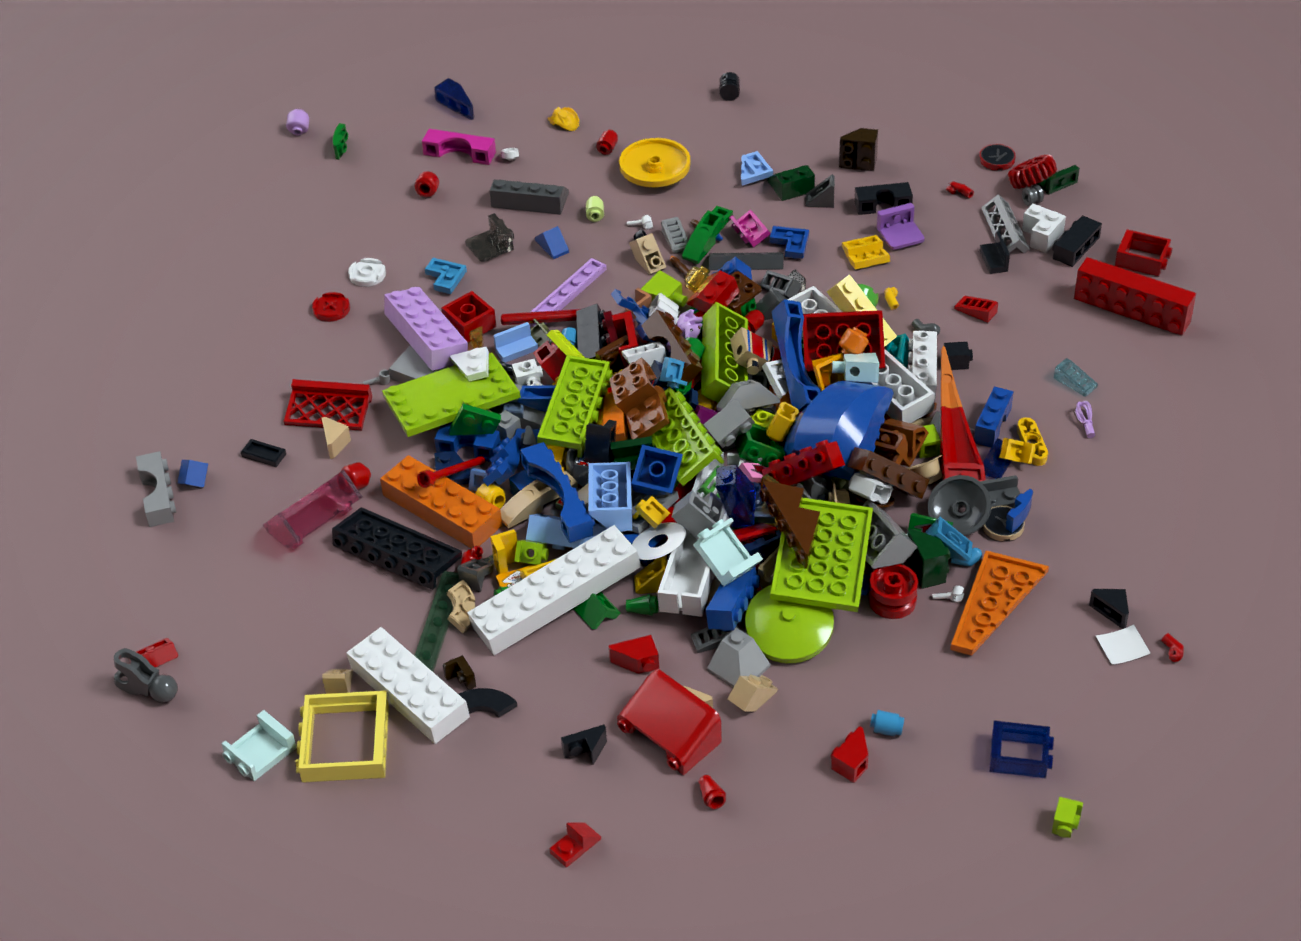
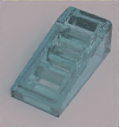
M1068 358L1055 367L1054 379L1085 397L1098 387V383Z

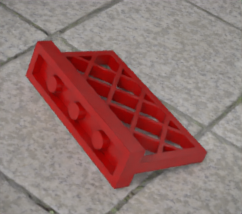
M292 380V393L283 421L284 425L323 428L322 417L331 418L337 414L341 418L337 422L348 426L349 430L362 431L368 405L373 397L370 385ZM296 397L306 398V400L300 403L299 405H297V403L295 402ZM317 399L325 400V402H323L319 406H316L314 403V401ZM337 400L345 402L337 408L333 405V402ZM355 402H363V405L357 409L352 406ZM311 404L314 409L305 414L302 408ZM330 405L333 410L324 415L321 410ZM349 407L352 412L343 416L340 411ZM297 411L302 415L298 419H290L291 415ZM317 412L321 416V418H319L316 421L309 419V417L316 414ZM355 415L359 418L358 424L347 421Z

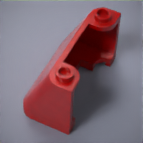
M655 669L647 676L617 716V725L622 732L632 734L636 729L666 751L667 764L671 769L677 770L682 775H685L722 742L721 718L716 710L659 669Z

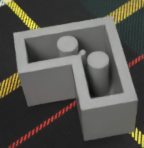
M692 490L675 504L672 517L678 524L686 528L693 537L698 538L697 535L706 528L712 530V526L723 519L727 504L713 492L701 498Z

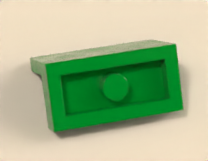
M602 592L592 593L586 601L573 608L593 630L599 627L605 617L616 619L620 615L619 610Z

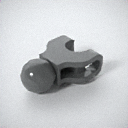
M127 648L120 649L115 653L114 666L118 671L114 675V683L119 689L132 695L143 694L148 697L151 694L153 699L162 703L171 701L176 696L178 691L176 680L170 675H159V669L153 667L144 656ZM129 658L131 660V664L129 665L125 662L120 661V659ZM126 676L128 681H122L120 678Z

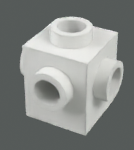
M535 359L512 364L513 377L516 384L527 386V381L530 378H534L541 383L540 377H543V371L541 366H537Z

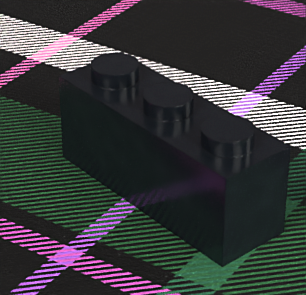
M1082 215L1077 221L1073 222L1071 228L1068 231L1066 230L1059 240L1054 242L1052 247L1054 251L1053 259L1073 267L1100 238L1102 223Z

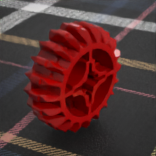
M1045 154L1034 157L1013 167L1008 173V179L1013 188L1016 189L1036 185L1055 174L1057 171L1056 162L1051 155Z

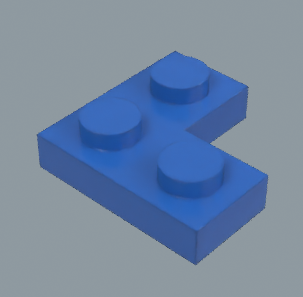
M773 226L770 243L786 245L785 257L803 259L809 238V230Z

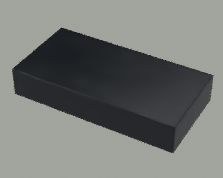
M250 439L242 449L241 456L277 467L286 456V449Z

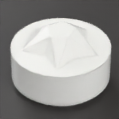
M506 148L501 151V156L503 159L510 161L519 156V151L517 148Z

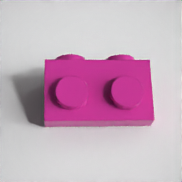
M751 209L738 220L733 215L729 217L733 222L731 226L737 234L741 232L739 236L746 244L749 242L753 248L771 234Z

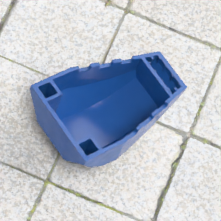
M838 381L827 386L795 419L784 445L785 456L796 453L797 456L800 454L799 450L809 446L814 449L816 448V443L828 440V443L837 441L845 465L821 475L850 480L855 473H859L847 467L854 447L874 452L876 448L875 442L880 436V427L885 421V412H888L894 394L893 389L854 381Z

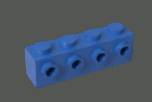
M756 567L725 587L722 584L719 585L706 608L708 629H719L722 631L735 629L738 622L742 619L744 610H747L750 599H753L756 588H759L760 577L756 574Z

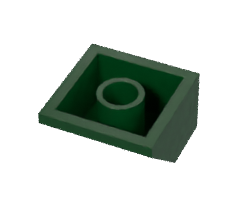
M808 165L776 173L768 177L767 181L781 201L806 195L815 187V174Z
M908 529L907 536L917 545V548L906 560L910 568L917 575L920 587L924 589L946 583L947 573H949L948 559L951 557L949 548L944 546L940 538L914 529Z

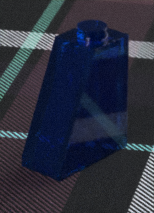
M737 465L717 467L715 487L729 519L732 518L734 521L732 526L737 528L754 525L756 487Z

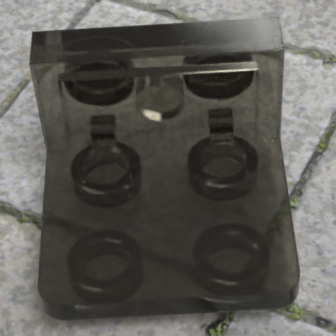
M495 213L488 216L490 230L465 240L466 246L480 262L488 261L514 250L513 231L510 228L508 229L504 221L499 219Z

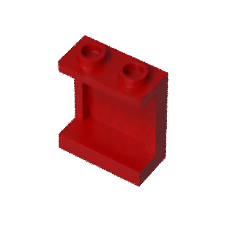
M631 311L612 315L618 338L627 335L629 340L628 345L618 348L624 369L629 366V363L622 355V351L641 346Z

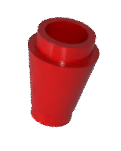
M710 775L702 776L698 783L704 804L711 809L722 807L726 801L725 791Z

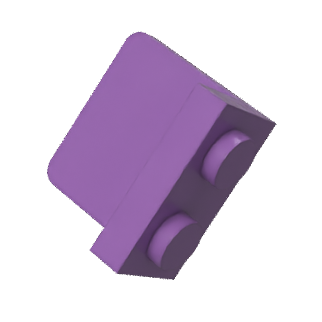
M912 203L881 210L877 213V230L892 250L924 242L925 237L914 223L915 207Z

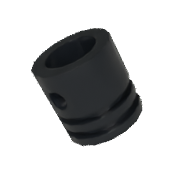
M733 72L724 73L720 77L719 93L724 100H735L740 94V79Z

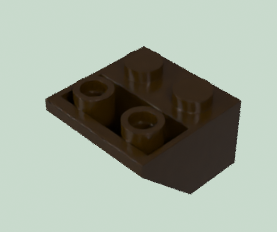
M859 128L841 136L839 168L874 171L877 161L878 130Z

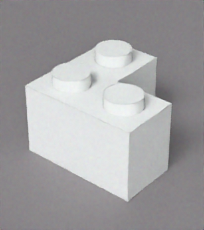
M1032 204L1024 213L1022 231L1031 234L1030 247L1047 253L1054 242L1063 235L1066 216Z

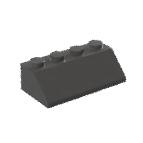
M494 179L489 190L491 207L560 215L569 194V189L564 186Z

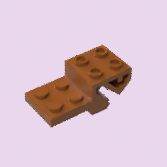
M642 357L609 379L615 404L626 415L631 439L649 437L670 423L664 404L667 402L665 391L662 387L651 384L657 377L650 365Z
M895 419L885 420L884 424L880 427V436L875 442L876 448L874 453L899 465L911 467L929 432L924 426Z

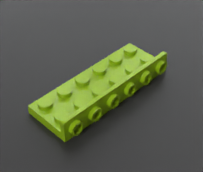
M570 355L566 356L538 433L537 443L544 442L548 445L578 449V457L582 458L585 451L586 426L588 423H597L599 417L598 409H602L603 395H607V383L610 382L609 379L613 374V371L610 370V362Z
M669 387L665 390L667 402L664 404L670 423L651 436L657 448L683 454L677 480L684 486L714 459L720 464H723L725 461L721 457L723 452L714 444L715 440L710 434L706 433L708 430L699 422L700 418L693 412L690 404L685 401L684 395L679 390L675 392Z

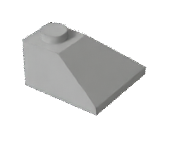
M736 627L720 642L707 667V671L734 688L740 676L754 675L760 677L770 667V663L755 640Z

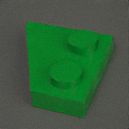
M463 403L449 428V435L494 434L501 421V415Z

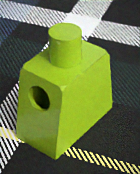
M660 270L641 288V290L652 295V301L659 292L681 307H684L688 300L687 296L682 295L681 282Z

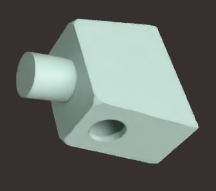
M876 353L844 354L843 361H832V373H843L846 381L878 383L879 361Z

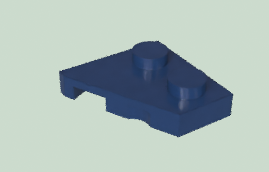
M455 451L434 453L436 471L464 462ZM471 469L446 477L459 485L469 484Z
M779 530L775 531V536L765 541L764 537H761L743 546L750 556L758 552L763 558L759 563H763L779 546L781 532Z

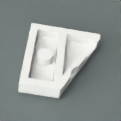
M487 347L475 348L470 351L450 355L453 364L458 366L459 371L465 375L468 381L488 377L489 352Z

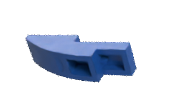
M516 435L510 439L508 437L504 438L492 451L494 455L489 459L492 462V466L485 471L487 475L482 480L487 487L494 481L498 485L502 484L517 470L520 460V446Z

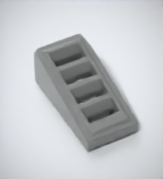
M674 217L662 220L661 230L672 252L684 251L688 239L679 218Z

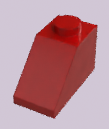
M651 635L608 645L609 660L612 664L637 674L659 669V654Z

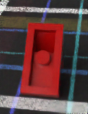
M568 822L566 824L567 834L550 848V854L566 868L601 840V836L585 822Z

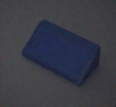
M997 438L983 461L985 475L994 479L1002 478L1012 462L1011 460L999 458L1003 442L999 438Z

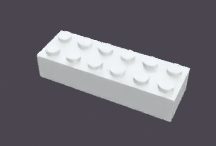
M382 627L346 652L351 669L375 691H387L389 703L434 744L438 743L470 718L466 701Z

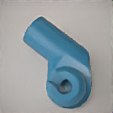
M972 548V556L969 562L952 558L951 563L971 567L982 558V551L979 548Z

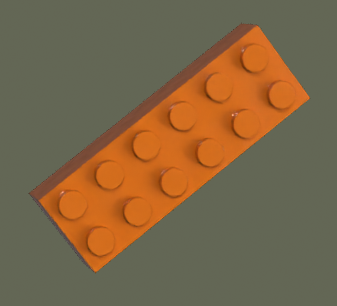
M409 455L380 478L384 497L471 549L474 546L483 544L502 527L500 508L447 477L437 479L434 485L430 487H421L417 482L418 473L425 470L435 472V470Z

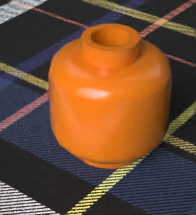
M856 327L846 329L839 341V345L843 348L841 352L844 354L863 353L869 342L868 338H866L868 334Z

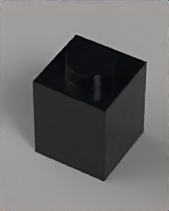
M968 342L944 343L951 370L969 369V362L973 361V351L969 349Z

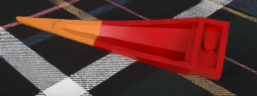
M943 346L941 349L940 455H942L940 457V468L942 470V477L944 480L956 475H966L979 481L986 480L984 464L970 431L956 388L945 346Z

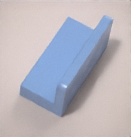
M528 322L493 336L495 352L501 361L505 363L538 349V344L531 336Z

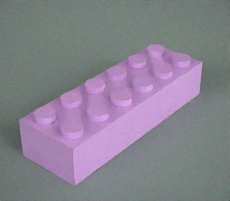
M411 287L407 290L384 294V314L431 371L454 366L450 355L468 351V342L420 287Z

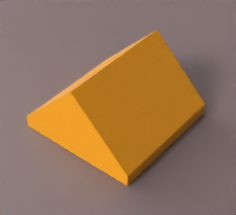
M843 353L812 361L820 391L838 381H846L843 373H832V361H843Z

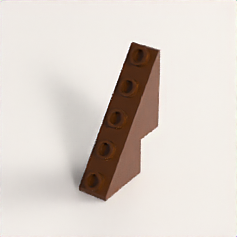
M764 480L763 489L759 490L760 498L763 502H766L771 517L776 519L779 531L785 534L788 546L795 551L798 563H802L803 567L807 569L819 525L820 511L801 508L804 488Z

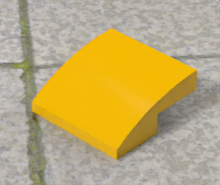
M877 235L842 242L845 255L855 270L890 262V255L883 249V241Z

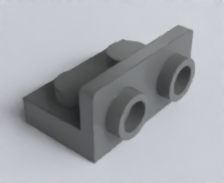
M1016 475L980 481L989 492L991 508L996 506L1015 508V499L1020 494L1017 487L1018 477Z

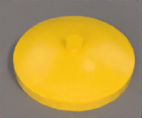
M643 139L630 144L623 150L619 158L620 171L628 181L639 186H668L680 181L687 175L690 169V154L683 145L670 139Z

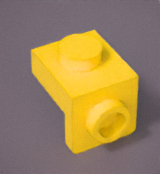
M1003 438L999 458L1031 464L1035 444Z

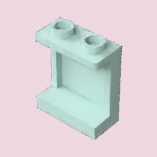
M732 518L725 522L723 519L719 520L712 526V530L704 529L697 535L699 539L693 544L724 587L753 569L763 560L758 552L750 556L729 527L734 522Z
M265 710L257 715L259 724L232 745L227 741L221 743L224 759L229 764L233 763L236 765L243 776H248L253 781L257 780L297 748L293 733Z

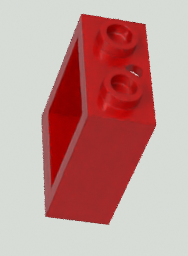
M1127 229L1117 250L1115 266L1159 277L1161 271L1166 269L1168 259H1170L1173 248L1170 247L1171 239ZM1132 248L1161 256L1158 260L1129 253V250Z

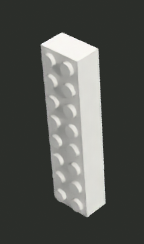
M613 525L467 612L471 625L495 656L586 601L592 593L597 594L639 569L641 564L638 552L619 529Z

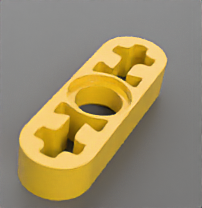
M1021 418L1017 424L1018 436L1022 442L1029 443L1027 440L1030 439L1037 441L1031 464L1042 466L1047 462L1048 450L1037 424L1031 418Z

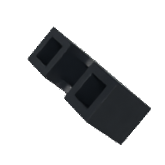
M909 182L855 187L854 202L858 215L875 214L878 204L886 203L896 207L912 203L913 194Z

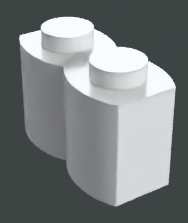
M659 292L649 306L648 316H651L656 309L664 313L668 312L673 316V322L676 325L680 313L678 311L679 306Z
M855 473L849 481L850 492L881 504L888 503L893 491L892 485L861 473Z

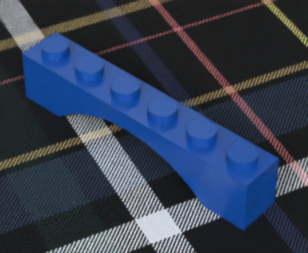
M784 299L771 313L791 404L801 413L821 391L810 379L803 362L801 339L804 316L801 303Z
M544 442L521 449L522 466L528 476L545 483L561 498L564 504L560 514L561 530L568 542L572 543L593 536L595 520L588 514L584 501H580L576 488L571 487L568 475L563 474L560 463L555 461L552 450L548 449Z

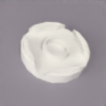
M374 258L360 259L361 262H354L349 267L348 274L351 282L361 287L377 285L386 276L385 266L380 260Z

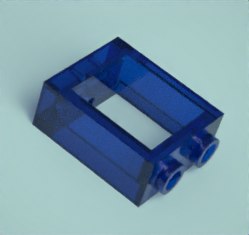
M994 721L989 772L1046 778L1047 769H1052L1053 755H1049V750L1053 751L1054 737L1050 736V727ZM1002 740L1042 745L1041 760L1001 756Z

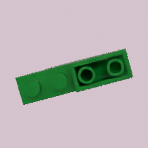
M716 206L713 211L708 210L694 229L684 249L682 259L699 264L715 245L716 236L730 221L729 217L733 215V211L720 206Z

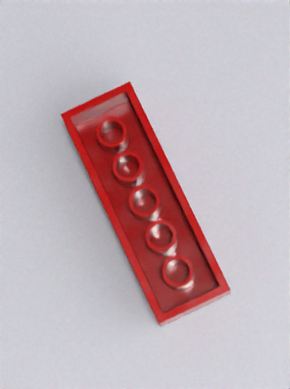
M1086 257L1078 269L1074 293L1075 300L1183 336L1191 323L1196 298L1195 292Z

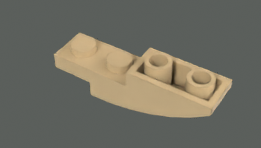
M564 471L563 474H567L571 487L577 489L578 482L567 471ZM535 480L520 490L500 509L502 522L507 528H510L528 519L531 514L543 512V505L559 498V495L545 483Z

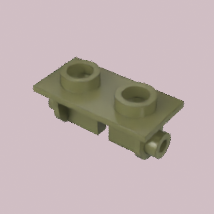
M534 318L533 320L536 325L530 327L532 338L539 346L547 340L552 343L553 341L547 336L550 331L543 322L539 324Z

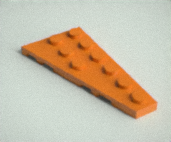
M985 551L953 637L950 650L972 656L1048 573L1049 566Z

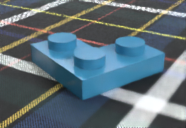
M432 258L425 268L426 275L438 277L433 284L434 290L448 294L454 291L467 272L466 265Z

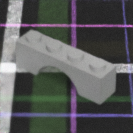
M160 451L136 456L142 485L156 487L149 496L143 498L149 527L174 522L173 513H177L174 500H170L174 498L172 487H168L171 484L169 472L165 473V471L169 470L167 459H162Z

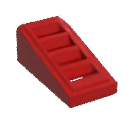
M963 296L954 309L988 323L998 311V302Z

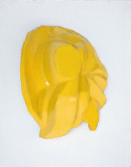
M557 107L553 110L552 117H548V121L553 126L556 124L569 131H575L579 127L578 115L570 107L562 109Z

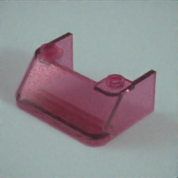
M342 470L283 512L275 515L263 526L270 535L287 549L292 547L294 550L304 543L302 538L339 513L343 516L353 509L351 505L363 496L347 473Z

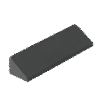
M782 252L709 254V270H719L727 261L734 257L748 265L751 270L784 268Z

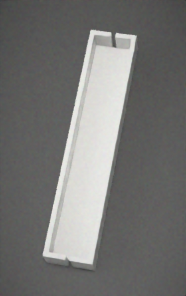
M727 453L728 471H725L724 463L720 464L714 459L697 474L692 489L698 496L704 498L705 494L703 492L700 494L697 490L717 466H720L733 479L720 496V499L727 504L723 517L724 522L730 518L733 519L740 488L744 480V476L738 467L742 462L746 463V460L740 458L739 454ZM719 473L716 474V476L713 478V480H712V481L710 482V484L707 486L708 489L712 486V484H713V483L715 482V480L718 478V476L720 475ZM723 478L721 482L718 484V486L715 488V490L713 491L714 494L717 493V491L726 481L725 478ZM685 528L686 536L683 542L671 552L658 590L659 611L679 614V611H683L684 615L702 617L715 574L693 546L698 538L693 537Z

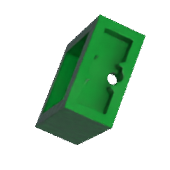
M752 424V428L749 431L741 433L735 440L740 458L758 463L764 467H769L768 463L777 459L782 461L785 451L782 442L772 441L766 434L767 429L756 424Z

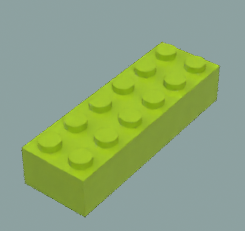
M715 302L703 315L702 344L705 350L702 355L701 394L719 403L732 383L748 380L747 368L735 362L730 339L741 327L748 330V319Z

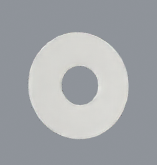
M675 522L661 523L656 529L650 527L643 531L633 541L632 546L637 550L641 560L660 558L674 551L683 542L686 530L682 525L680 526V524ZM665 534L668 536L667 542L662 546L652 548L648 545L649 541L657 535Z

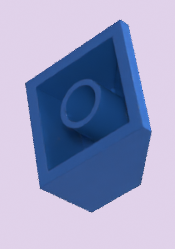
M642 445L631 482L633 491L651 496L672 495L683 454Z

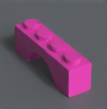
M428 129L422 139L423 155L441 157L449 152L460 151L469 154L472 157L473 163L490 165L496 154L495 138Z

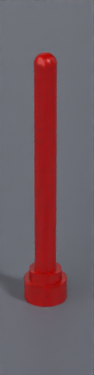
M480 456L435 472L430 470L422 471L417 475V482L423 488L434 485L437 479L484 464L485 458Z

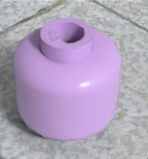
M294 109L287 115V130L297 136L306 133L309 129L308 114L301 109Z

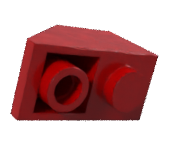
M547 340L533 354L540 366L556 382V378L560 376L563 362L555 354L551 343Z
M861 726L854 732H850L846 736L844 743L840 747L837 746L831 753V769L853 783L868 769L869 754L864 729Z

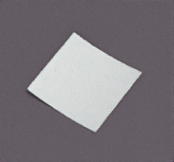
M1134 625L1108 634L1095 635L1111 664L1128 662L1150 654L1149 649Z

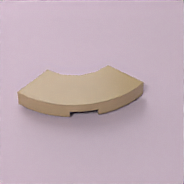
M461 580L447 592V596L453 605V611L449 615L448 621L464 634L471 625L467 612L475 608V597L467 583Z

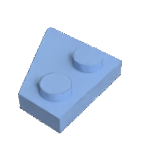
M758 151L741 156L742 186L764 180L773 175L772 168Z

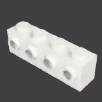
M913 331V339L909 338L908 350H912L908 355V363L912 365H908V370L935 393V400L937 387V332Z

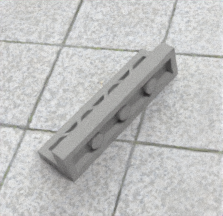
M998 194L981 207L994 237L995 232H1001L1002 228H1006L1004 235L1001 236L1005 244L1007 240H1012V243L1007 246L1009 253L1016 247L1023 253L1030 249L1014 213L1005 199ZM994 205H996L993 212L988 211ZM1001 217L999 223L994 224L996 218Z

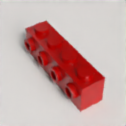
M828 440L816 443V448L814 449L809 446L799 450L800 454L797 456L796 453L784 456V461L782 462L780 459L769 462V467L762 469L765 481L793 486L799 482L801 483L845 465L837 441L828 443Z

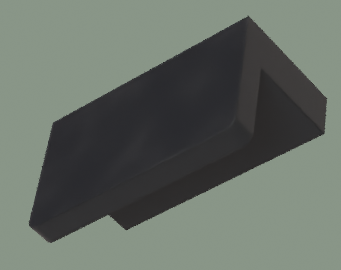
M995 232V242L980 245L979 250L990 274L1008 272L1010 253L1000 232Z
M608 420L604 426L592 423L587 424L585 462L611 463L614 460L611 442L616 441L617 421Z

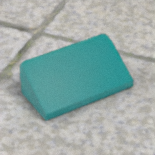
M905 333L898 335L887 344L886 351L903 366L908 367V355L911 350H908L909 338Z

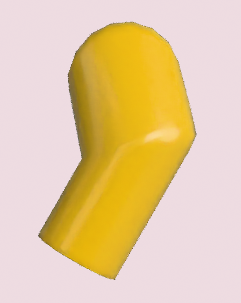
M888 287L884 291L885 299L890 309L894 310L899 307L896 299L898 291L895 287Z

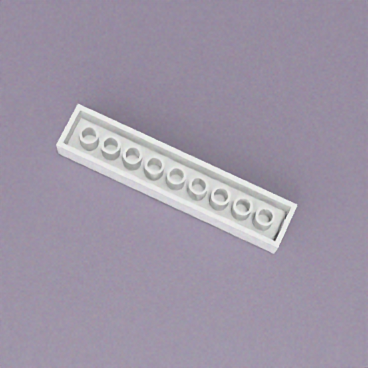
M814 286L787 299L800 302L803 314L843 312ZM884 349L885 369H879L878 383H860L893 389L894 394L888 412H885L892 419L912 423L934 411L935 393Z

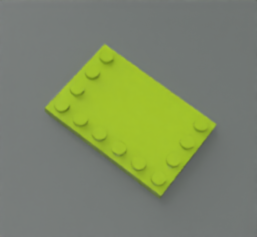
M489 353L488 377L468 381L465 375L459 371L458 366L454 365L382 390L384 399L407 437L453 422L463 403L487 410L521 398L519 389L493 353Z
M803 498L801 508L820 511L819 525L808 566L805 569L802 563H798L795 551L788 546L786 536L781 532L770 599L858 612L873 508Z

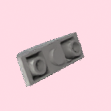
M746 380L732 383L717 404L716 409L720 412L733 400L737 399L746 412L754 411L755 407L760 406L762 408H771L773 404L780 403V398L759 382Z

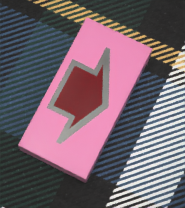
M743 462L738 467L747 482H764L762 469L767 467L758 463Z

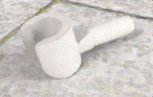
M649 215L643 216L642 220L627 221V226L643 225L644 229L647 230L653 228Z
M954 586L952 592L933 594V599L947 598L955 603H960L964 597V588L962 586Z

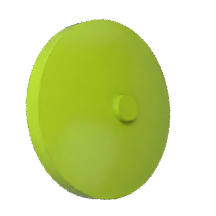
M772 585L765 587L757 593L747 608L745 625L747 635L755 640L766 658L780 663H799L815 657L827 646L834 630V615L831 608L771 600Z

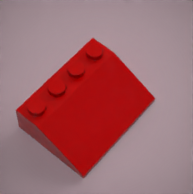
M882 310L803 314L804 365L807 372H814L813 360L842 353L843 348L839 345V341L846 329H853V327L868 334L866 338H868L869 342L863 353H876L879 369H885Z

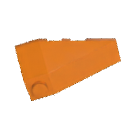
M609 392L603 397L602 409L598 410V421L594 424L604 426L608 420L617 421L615 442L628 440L626 415L616 406L613 392Z

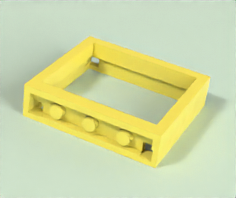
M387 691L305 695L304 706L300 707L301 718H303V722H299L301 741H297V753L300 757L295 761L296 773H300L301 781L317 782L385 778L389 718ZM376 711L373 761L310 764L315 714Z

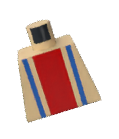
M743 327L730 339L735 362L747 368L749 374H757L763 369L762 366L770 361L771 341Z

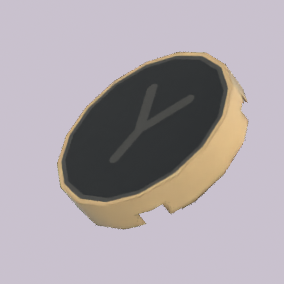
M996 506L991 508L990 516L983 525V530L986 535L997 541H1004V539H1010L1011 541L1022 535L1025 521L1011 533L1006 529V516L1013 508L1009 506Z

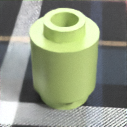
M592 196L586 201V217L592 222L600 221L604 217V203L598 196Z

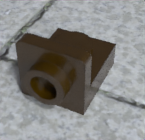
M463 655L443 664L446 680L457 677L459 683H464L468 690L476 687L475 674Z

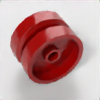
M896 564L876 568L872 572L869 583V604L871 609L879 616L888 619H900L910 615L916 606L918 579L913 570L905 565Z

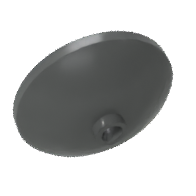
M956 475L944 479L933 489L928 500L929 517L937 519L941 517L945 521L953 522V527L964 536L971 535L983 527L991 512V498L986 487L979 480L966 475ZM966 508L963 513H959V509Z

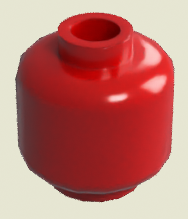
M429 171L419 174L414 186L416 192L426 198L433 196L439 187V179L436 174Z
M356 462L342 468L339 474V481L341 486L348 491H356L368 486L371 472L364 464Z

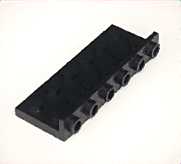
M362 507L332 528L333 546L432 590L436 588V578L462 558V550Z

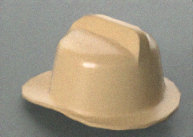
M942 455L928 462L906 468L929 479L928 484H931L942 478L938 458Z

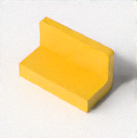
M514 529L490 536L494 566L498 575L508 572L507 564L513 563L515 560L517 535Z

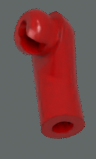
M952 181L946 188L950 194H954L957 190L967 198H971L974 195L972 189L958 182Z
M474 546L472 549L464 552L460 565L473 559L480 560L483 549L480 546Z
M1169 633L1165 634L1161 642L1169 648V659L1173 662L1180 661L1184 655V646Z

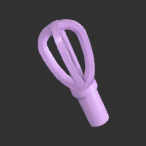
M1079 401L1076 403V416L1085 428L1087 437L1093 438L1095 437V432L1091 420V404L1088 401ZM1081 406L1086 410L1088 420L1085 419L1080 408Z

